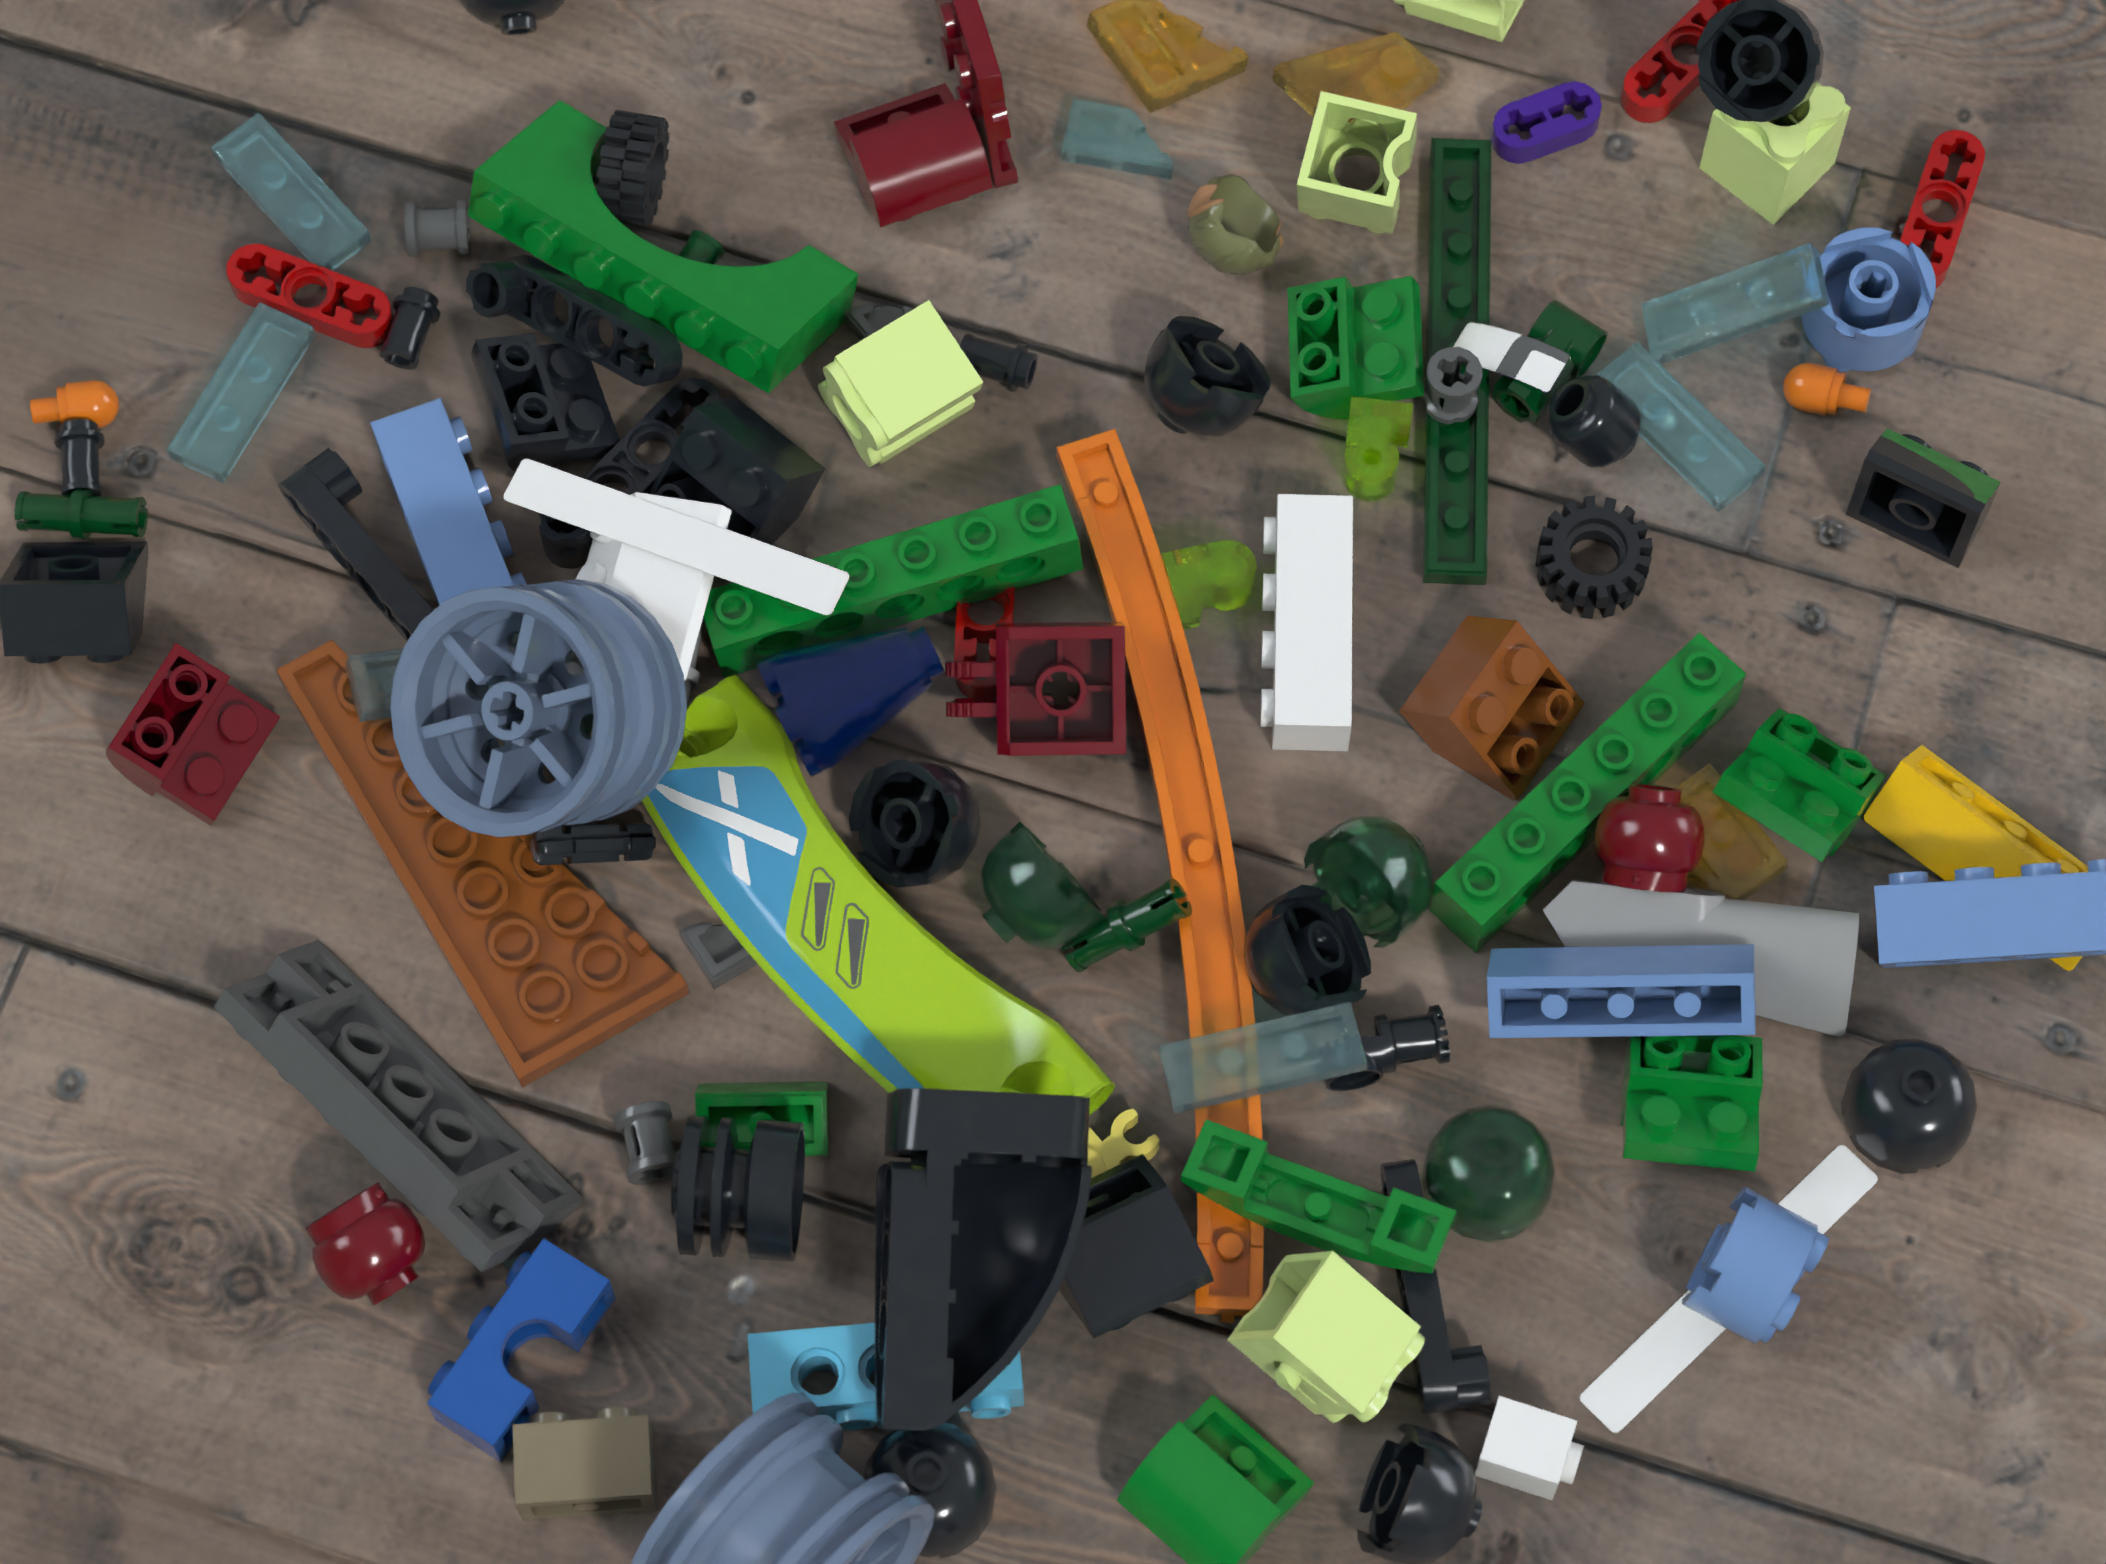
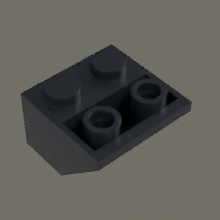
M731 396L694 407L648 494L723 505L732 510L727 530L772 545L799 518L826 468L737 397Z
M1143 1154L1091 1178L1088 1205L1077 1246L1059 1291L1093 1338L1106 1332L1120 1329L1129 1324L1131 1320L1169 1302L1181 1300L1192 1291L1214 1281L1211 1270L1168 1185Z

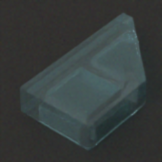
M1073 99L1062 146V161L1171 179L1173 161L1167 153H1162L1146 132V126L1133 109Z

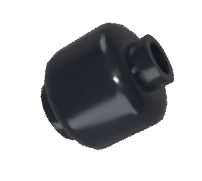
M1585 376L1581 379L1567 382L1554 395L1550 404V433L1554 441L1578 461L1591 468L1605 467L1623 459L1633 450L1641 428V413L1636 403L1612 382L1601 376Z

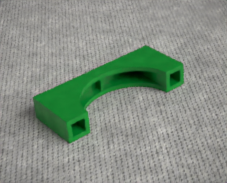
M561 100L557 101L474 170L468 217L581 282L584 286L602 293L667 328L676 336L678 341L768 394L845 322L844 313L851 309L859 274L810 245H807L801 251L788 258L768 264L722 266L675 255L633 233L609 211L598 195L593 183L597 178L598 166L601 165L602 157L600 156L601 146L605 145L604 134L607 127Z

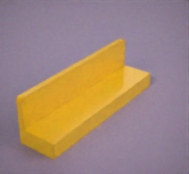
M1923 745L1901 760L1864 814L1866 823L1944 881H1955L1954 870L1974 867H1993L1995 878L2021 876L2022 865L2036 863H2060L2061 874L2088 872L2086 864ZM2083 956L2050 959L2064 970L2071 971Z

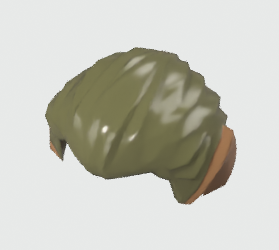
M1233 174L1213 177L1207 184L1200 187L1191 199L1187 212L1190 223L1188 230L1192 237L1191 244L1196 246V253L1201 255L1209 265L1219 272L1248 275L1253 271H1258L1274 264L1275 256L1281 250L1284 243L1281 233L1278 235L1282 223L1270 205L1251 189L1245 179Z

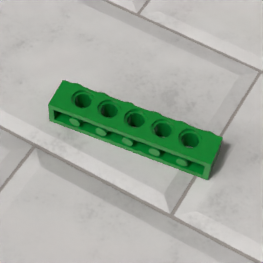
M1058 484L813 558L812 560L846 571L849 574V580L830 615H823L748 587L731 583L710 590L704 619L723 678H727L957 608V602L960 601L961 604L966 602L971 604L997 596V594L1003 593L1004 589L1015 587V590L1083 570L1079 537L1062 486Z
M1699 632L1434 883L1429 911L1470 949L1477 953L1596 839L1598 818L1605 804L1615 797L1629 796L1630 784L1653 785L1737 705L1746 673Z

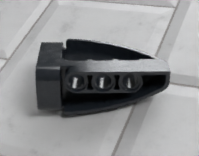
M920 1088L897 1089L887 1094L885 1156L910 1158V1162L889 1161V1163L883 1164L877 1170L874 1345L875 1401L878 1429L925 1431L945 1423L977 1397L1012 1362L1039 1325L1061 1287L1077 1246L1088 1205L1092 1166L1088 1165L1090 1098L1066 1095Z

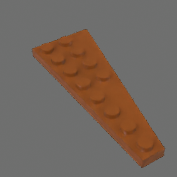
M333 640L276 669L281 683L522 1088L690 994L683 976L670 968L650 948L649 943L637 931L633 932L622 922L592 888L589 890L563 864L538 865L534 862L532 851H530V840L533 834L496 837L472 832L445 818L427 802L405 771L396 747L390 710L391 699L383 693L381 686Z

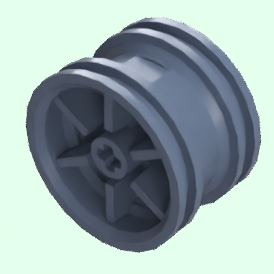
M576 579L529 584L527 586L513 585L475 589L444 601L420 622L403 648L393 677L390 710L394 741L401 761L421 796L442 816L469 831L496 837H507L549 831L563 825L585 824L606 820L637 806L655 789L663 776L673 766L684 736L687 700L684 674L674 646L656 618L633 597L607 584ZM519 631L520 633L515 650V648L513 647L512 637L514 633ZM576 656L582 663L583 668H581L577 663H575ZM496 738L502 740L505 745L499 747ZM544 765L556 778L554 782L549 783L545 780L543 775Z
M792 1392L773 1400L753 1413L731 1431L700 1462L663 1507L645 1534L631 1564H914L932 1529L935 1511L931 1504L922 1496L909 1495L907 1484L895 1473H883L867 1481L839 1457L844 1435L840 1425L829 1415H818L819 1409L804 1393Z

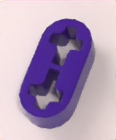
M1573 81L1508 103L1500 108L1494 117L1491 135L1493 150L1500 158L1507 162L1520 164L1586 141L1593 136L1598 128L1602 107L1600 96L1587 84ZM1571 105L1575 112L1584 110L1583 119L1576 120L1571 113L1563 115L1564 106ZM1516 125L1521 132L1530 130L1529 138L1521 140L1517 134L1508 135L1509 126Z

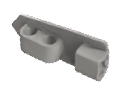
M1572 880L1543 909V912L1565 947L1754 944L1757 1016L1837 1037H1842L1846 1034L1858 942L1859 913L1725 898L1723 893L1694 888H1686L1685 892H1656L1615 886L1603 881L1602 883L1577 880Z

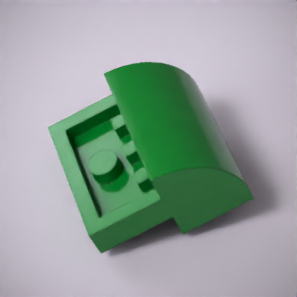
M1412 275L1353 287L1346 276L1287 288L1290 397L1297 406L1311 414L1326 418L1342 420L1366 419L1374 417V405L1424 396L1420 286Z
M1778 708L1756 730L1746 750L1723 772L1713 793L1822 862L1828 855L1833 857L1845 842L1874 799L1887 775L1874 768L1871 761L1862 753L1851 748H1843L1820 734L1816 726L1805 717L1787 713Z
M1739 1035L1629 1036L1621 1104L1620 1125L1623 1126L1622 1158L1755 1172L1759 1158V1102L1763 1088V1038Z
M1212 1394L1184 1423L1178 1421L1156 1444L1130 1477L1116 1501L1188 1564H1246L1261 1548L1266 1537L1309 1494L1315 1482Z

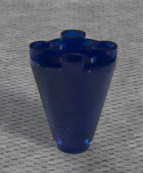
M924 626L910 633L905 627L781 651L757 662L758 669L772 697L782 693V696L777 697L779 706L775 710L789 740L793 743L801 738L804 739L795 744L811 777L835 767L933 686L932 678L945 673L940 658Z

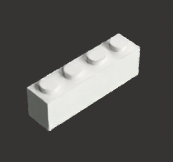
M1278 494L1276 517H1264L1263 554L1275 555V574L1263 573L1262 611H1274V631H1262L1261 669H1273V689H1261L1260 726L1272 727L1273 750L1348 751L1352 721L1353 496Z

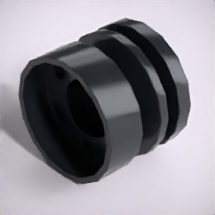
M690 1115L687 1118L683 1141L675 1155L671 1189V1212L677 1229V1246L680 1255H698L703 1240L704 1227L710 1226L713 1257H724L726 1255L733 1228H745V1242L750 1259L795 1260L800 1235L804 1193L805 1129L803 1122L760 1119L756 1124L750 1149L739 1148L734 1118L723 1117L721 1119L716 1147L710 1146L708 1117Z

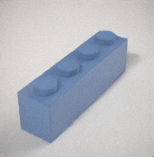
M439 398L370 422L379 453L438 606L444 601L469 590L513 585L527 586L522 573L510 576L504 558L514 554L502 521L498 520L489 523L483 506L493 503L481 468L469 471L463 454L471 452L473 449L461 417L458 416L449 420L443 402ZM519 631L514 633L512 640L519 637Z
M2106 859L2088 861V872L2061 874L2060 863H2036L2022 865L2021 876L1995 878L1993 867L1954 870L1955 881L1929 882L1928 872L1922 871L1889 874V885L1874 886L1879 964L1882 968L2106 955Z
M1754 944L1491 948L1487 971L1489 1038L1755 1035Z

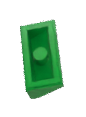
M828 1082L703 1083L697 1086L695 1092L696 1116L708 1117L710 1146L716 1147L717 1133L723 1117L734 1118L739 1148L750 1149L753 1132L760 1119L795 1121L804 1123L805 1156H828Z

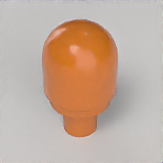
M1801 363L1794 366L1787 373L1783 382L1785 399L1793 408L1825 417L1828 414L1836 416L1839 407L1866 413L1871 395L1870 388L1846 383V373L1838 372V368L1815 363Z
M87 380L66 383L65 386L57 387L56 397L30 399L33 424L60 421V424L69 420L86 419L97 423L98 429L108 426L116 418L119 411V399L115 390L103 381Z

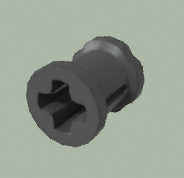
M458 200L456 206L419 208L416 202H406L405 236L408 256H419L421 250L458 249L460 255H470L471 223L470 217L467 216L468 200Z
M1447 347L1439 350L1430 358L1427 365V384L1423 396L1426 412L1435 421L1443 424L1467 421L1474 414L1478 405L1476 391L1482 381V365L1472 352L1461 347ZM1461 365L1465 366V374L1460 373ZM1440 397H1441V398H1444V406H1443V407H1441L1440 404H1439V403H1440Z
M652 1101L636 1104L621 1110L613 1118L616 1131L624 1134L631 1163L626 1174L628 1182L633 1185H647L672 1178L676 1153L667 1123L673 1116L670 1104L666 1102Z

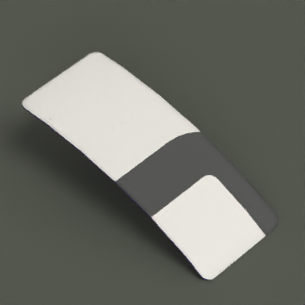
M1473 322L1466 325L1453 346L1472 352L1479 359L1482 368L1514 378L1543 392L1550 391L1569 359V355L1566 352L1541 341L1501 328Z

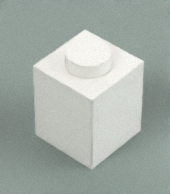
M1499 1396L1475 1476L1553 1500L1559 1481L1572 1485L1584 1445L1571 1442L1577 1420Z

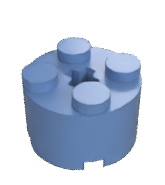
M1868 227L1844 232L1835 237L1825 247L1824 252L1819 256L1813 267L1802 304V324L1808 340L1822 355L1825 364L1829 367L1838 368L1839 372L1849 370L1877 371L1894 366L1911 356L1921 338L1936 291L1934 270L1929 259L1919 247L1912 242L1908 246L1892 238L1891 231Z
M1745 1186L1729 1205V1208L1737 1212L1732 1223L1725 1222L1723 1226L1718 1224L1707 1242L1686 1287L1691 1292L1682 1299V1305L1752 1343H1756L1759 1340L1767 1343L1777 1329L1782 1332L1792 1318L1801 1296L1791 1290L1798 1283L1804 1271L1811 1273L1815 1269L1828 1245L1829 1237L1819 1233L1816 1224Z

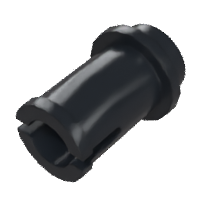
M406 287L402 295L394 298L393 308L396 313L385 344L381 347L379 354L381 358H385V362L406 370L417 368L419 356L430 325L438 322L441 314L437 308L439 300L435 295L424 289Z
M969 333L965 334L960 347L980 377L1005 383L1007 390L1015 392L1018 387L1029 389L1036 372L1038 355L1028 352L1026 344L1020 343L1014 348L977 338Z
M74 419L65 421L60 425V432L54 437L56 448L61 450L63 479L61 495H71L75 489L90 490L93 496L101 497L99 449L104 446L105 437L98 431L97 423L91 420Z

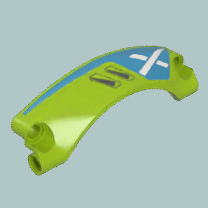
M733 675L723 679L693 700L686 711L684 736L673 766L642 802L677 860L727 928L773 982L828 1038L888 1093L897 1089L920 1088L1079 1096L1090 1098L1089 1116L1109 1098L1115 1088V1083L1058 1022L1007 992L955 955L914 920L873 879L834 831L815 801L798 765L790 731L739 676Z

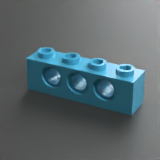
M874 1323L747 1334L753 1413L779 1397L792 1392L804 1393L819 1409L818 1415H829L844 1431L865 1430L877 1425L875 1386L868 1380L870 1374L875 1370ZM1020 1351L1012 1362L977 1397L958 1412L971 1411V1416L974 1418L994 1419L1009 1415L1011 1407L1024 1406ZM825 1370L833 1373L838 1378L836 1386L830 1392L823 1395H813L806 1392L802 1388V1383L814 1371Z

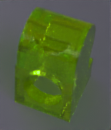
M1351 397L1343 466V484L1347 491L1355 498L1364 501H1378L1386 497L1393 490L1399 465L1397 447L1408 448L1413 403Z
M1221 540L1164 552L1161 555L1184 630L1200 626L1202 609L1213 607L1222 611L1235 610L1244 606L1251 598L1257 571L1256 558L1252 551L1243 543L1234 540Z

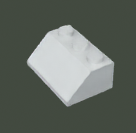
M639 492L630 494L725 529L728 527L732 512L729 508L719 504ZM590 531V536L593 540L588 558L576 579L607 584L633 597L651 613L672 642L685 681L714 575ZM576 656L575 663H577L581 668H583L582 663Z

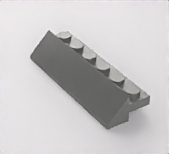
M319 940L277 954L266 974L224 988L214 1008L234 1027L236 1033L248 1041L277 1069L279 1075L286 1082L293 1085L322 1114V1117L329 1125L336 1128L366 1157L367 1162L375 1170L381 1172L411 1202L413 1208L425 1216L456 1246L457 1251L465 1259L472 1262L481 1272L500 1263L510 1271L522 1253L525 1251L531 1252L538 1246L543 1238L545 1239L574 1212L584 1199Z

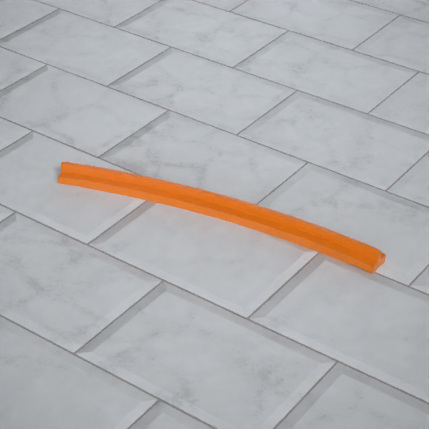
M1112 429L1057 447V459L1085 533L1112 621L1123 622L1125 625V667L1152 775L1170 879L1177 880L1187 894L1186 897L1178 900L1179 903L1182 904L1189 901L1192 907V915L1178 920L1177 927L1190 1038L1195 1143L1206 1119L1262 1139L1260 1080L1252 984L1244 961V939L1246 933L1234 852L1219 772L1198 681L1167 572L1116 429ZM1196 1191L1197 1244L1211 1270L1214 1281L1195 1290V1314L1221 1315V1323H1234L1235 1316H1244L1249 1313L1263 1297L1264 1226L1232 1212Z

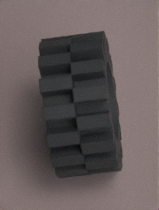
M615 110L614 115L612 114L609 120V127L606 128L604 134L605 145L601 146L600 151L602 159L601 165L598 166L597 170L599 182L596 190L605 206L620 222L649 226L653 222V217L657 214L658 200H661L663 193L662 182L665 180L667 172L665 170V163L669 156V149H667L669 125L666 118Z
M1584 496L1581 508L1577 507L1574 499L1564 503L1562 515L1555 510L1548 518L1547 527L1543 526L1536 555L1535 567H1538L1536 577L1539 586L1547 584L1545 596L1552 603L1561 597L1563 599L1561 610L1569 614L1572 613L1574 606L1578 605L1583 607L1581 618L1593 619L1595 608H1601L1603 618L1614 616L1616 605L1619 604L1624 611L1632 605L1634 595L1639 597L1644 589L1652 560V538H1646L1648 527L1643 519L1635 524L1633 523L1635 511L1628 505L1625 506L1621 513L1614 511L1616 499L1606 497L1604 508L1595 507V496ZM1583 540L1601 541L1614 549L1618 564L1607 574H1587L1573 565L1570 558V550L1575 544Z

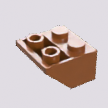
M1467 615L1399 712L1434 753L1509 799L1518 800L1585 702L1517 620Z

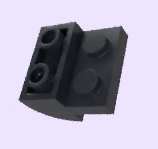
M534 333L476 339L471 351L472 361L511 470L516 472L521 461L524 459H530L556 468L557 464L601 459L620 441L592 360L561 343L538 346Z

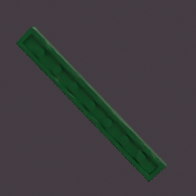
M1431 138L1426 370L1430 358L1439 350L1453 347L1468 323L1473 322L1490 326L1492 140ZM1461 365V374H1465L1464 365ZM1482 368V381L1476 391L1478 405L1474 414L1467 421L1443 424L1435 421L1426 412L1423 583L1486 584L1489 370ZM1440 397L1439 404L1441 407L1444 406V398Z

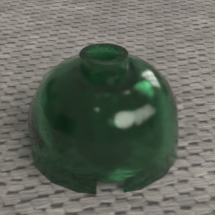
M1355 816L1340 823L1309 845L1304 857L1305 869L1313 864L1314 873L1318 880L1312 886L1320 887L1329 893L1322 897L1321 900L1326 902L1333 911L1344 906L1353 916L1363 936L1379 940L1373 946L1376 948H1384L1394 943L1411 930L1423 917L1433 893V872L1423 843L1405 827L1383 816Z
M1021 821L1005 833L987 854L981 869V891L990 908L982 916L1007 944L1017 936L1035 949L1054 950L1069 946L1086 935L1105 916L1101 913L1102 910L1072 873L1062 862L1059 863L1045 849L1047 846Z
M1485 1105L1467 1108L1448 1119L1442 1125L1428 1145L1421 1178L1427 1200L1457 1210L1451 1227L1453 1231L1462 1237L1491 1242L1517 1236L1525 1231L1526 1226L1533 1223L1539 1215L1541 1216L1549 1204L1555 1168L1549 1142L1534 1122L1516 1110L1495 1105Z

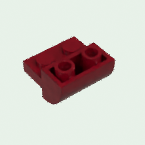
M946 83L834 121L837 140L857 174L860 192L880 228L898 221L908 220L915 215L952 202L962 201L972 195L993 188L986 154L972 116L963 98L955 100Z
M175 643L106 749V756L111 764L138 788L150 796H153L155 792L159 793L211 826L273 730L280 716L228 684L230 676Z

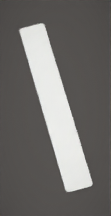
M530 459L521 461L504 493V499L510 503L823 615H830L833 612L849 580V574L846 571Z
M1839 1145L1778 1204L1816 1224L1818 1232L1824 1234L1877 1183L1878 1178L1846 1146ZM1690 1290L1581 1393L1580 1401L1611 1432H1620L1726 1329L1682 1305V1299L1691 1292Z

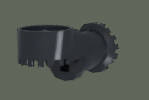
M1439 1005L1429 1006L1425 1014L1391 1020L1385 1014L1374 1016L1375 1036H1364L1362 1038L1356 1036L1354 1040H1349V1037L1344 1038V1045L1341 1046L1339 1041L1336 1040L1333 1042V1049H1331L1330 1044L1325 1045V1050L1324 1048L1320 1049L1319 1057L1327 1089L1332 1091H1349L1367 1087L1381 1080L1383 1074L1395 1072L1399 1064L1433 1058L1439 1064L1449 1063L1448 1038L1442 1039V1036L1448 1035L1447 1029L1441 1030L1442 1027L1446 1026L1441 1007Z

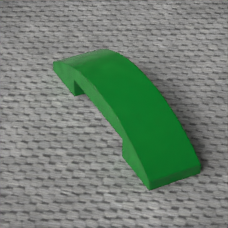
M1207 1119L1181 1174V1181L1198 1193L1232 1212L1282 1235L1326 1251H1334L1338 1255L1355 1260L1412 1272L1433 1274L1457 1210L1394 1187L1390 1197L1274 1156L1268 1153L1267 1141Z

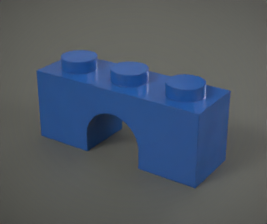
M544 1238L533 1254L525 1251L515 1261L505 1282L509 1288L494 1308L487 1305L479 1312L467 1333V1339L470 1341L468 1346L456 1362L448 1360L440 1367L428 1388V1394L431 1398L427 1405L435 1421L499 1462L503 1461L513 1446L512 1424L529 1423L530 1416L535 1415L540 1408L533 1390L509 1374L510 1362L514 1353L524 1343L542 1337L558 1340L578 1353L616 1299L609 1279Z

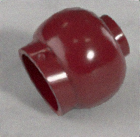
M1630 784L1629 796L1615 797L1605 804L1598 818L1595 842L1600 860L1605 862L1603 882L1646 891H1686L1688 872L1693 871L1699 864L1705 844V835L1701 815L1695 807L1681 802L1682 790L1657 785Z
M379 1182L366 1188L305 1227L315 1243L312 1250V1258L320 1278L331 1291L342 1298L354 1300L367 1295L372 1305H375L419 1277L412 1265L424 1254L425 1238L423 1229L411 1209L396 1198L389 1199Z

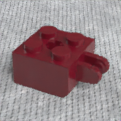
M1123 622L996 623V660L945 662V677H953L955 680L996 677L997 700L956 698L953 701L946 702V716L957 718L997 717V755L1126 754L1125 625ZM1066 672L1068 681L1079 684L1076 696L1068 693L1067 696L1070 702L1061 705L1054 704L1053 695L1048 692H1042L1044 681L1046 679L1050 682L1053 681L1051 675L1053 673Z

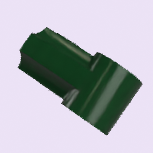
M1553 300L1537 318L1528 335L1532 339L1555 347L1569 355L1567 363L1549 392H1543L1519 380L1502 375L1493 387L1492 397L1501 405L1503 412L1518 422L1526 421L1536 424L1550 406L1557 391L1569 382L1572 377L1580 378L1591 367L1606 342L1608 332L1558 300Z

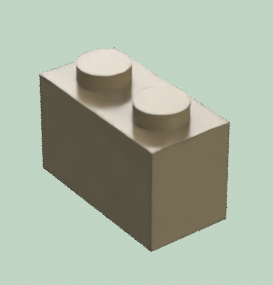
M612 1407L598 1411L597 1418L570 1420V1415L566 1413L544 1412L530 1416L529 1423L512 1424L515 1506L522 1520L657 1511L654 1430L648 1414L637 1415V1410L629 1407Z

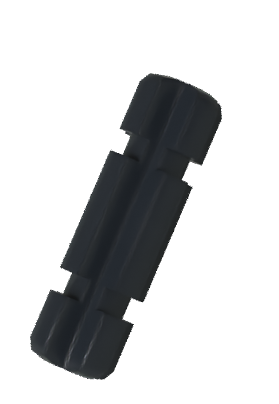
M646 822L623 824V830H619L618 824L567 826V832H562V827L559 826L549 831L533 833L530 840V851H532L534 862L538 865L562 864V858H567L568 864L618 862L619 855H624L625 861H645L652 857L653 849L656 848V837L653 836L652 826Z

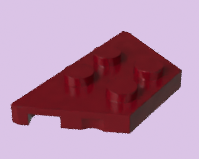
M936 0L944 36L940 37V45L945 66L948 72L956 70L960 86L955 87L957 99L963 98L974 120L986 154L994 187L998 188L1018 183L1017 169L1006 139L1011 138V132L1005 105L1001 71L978 0Z

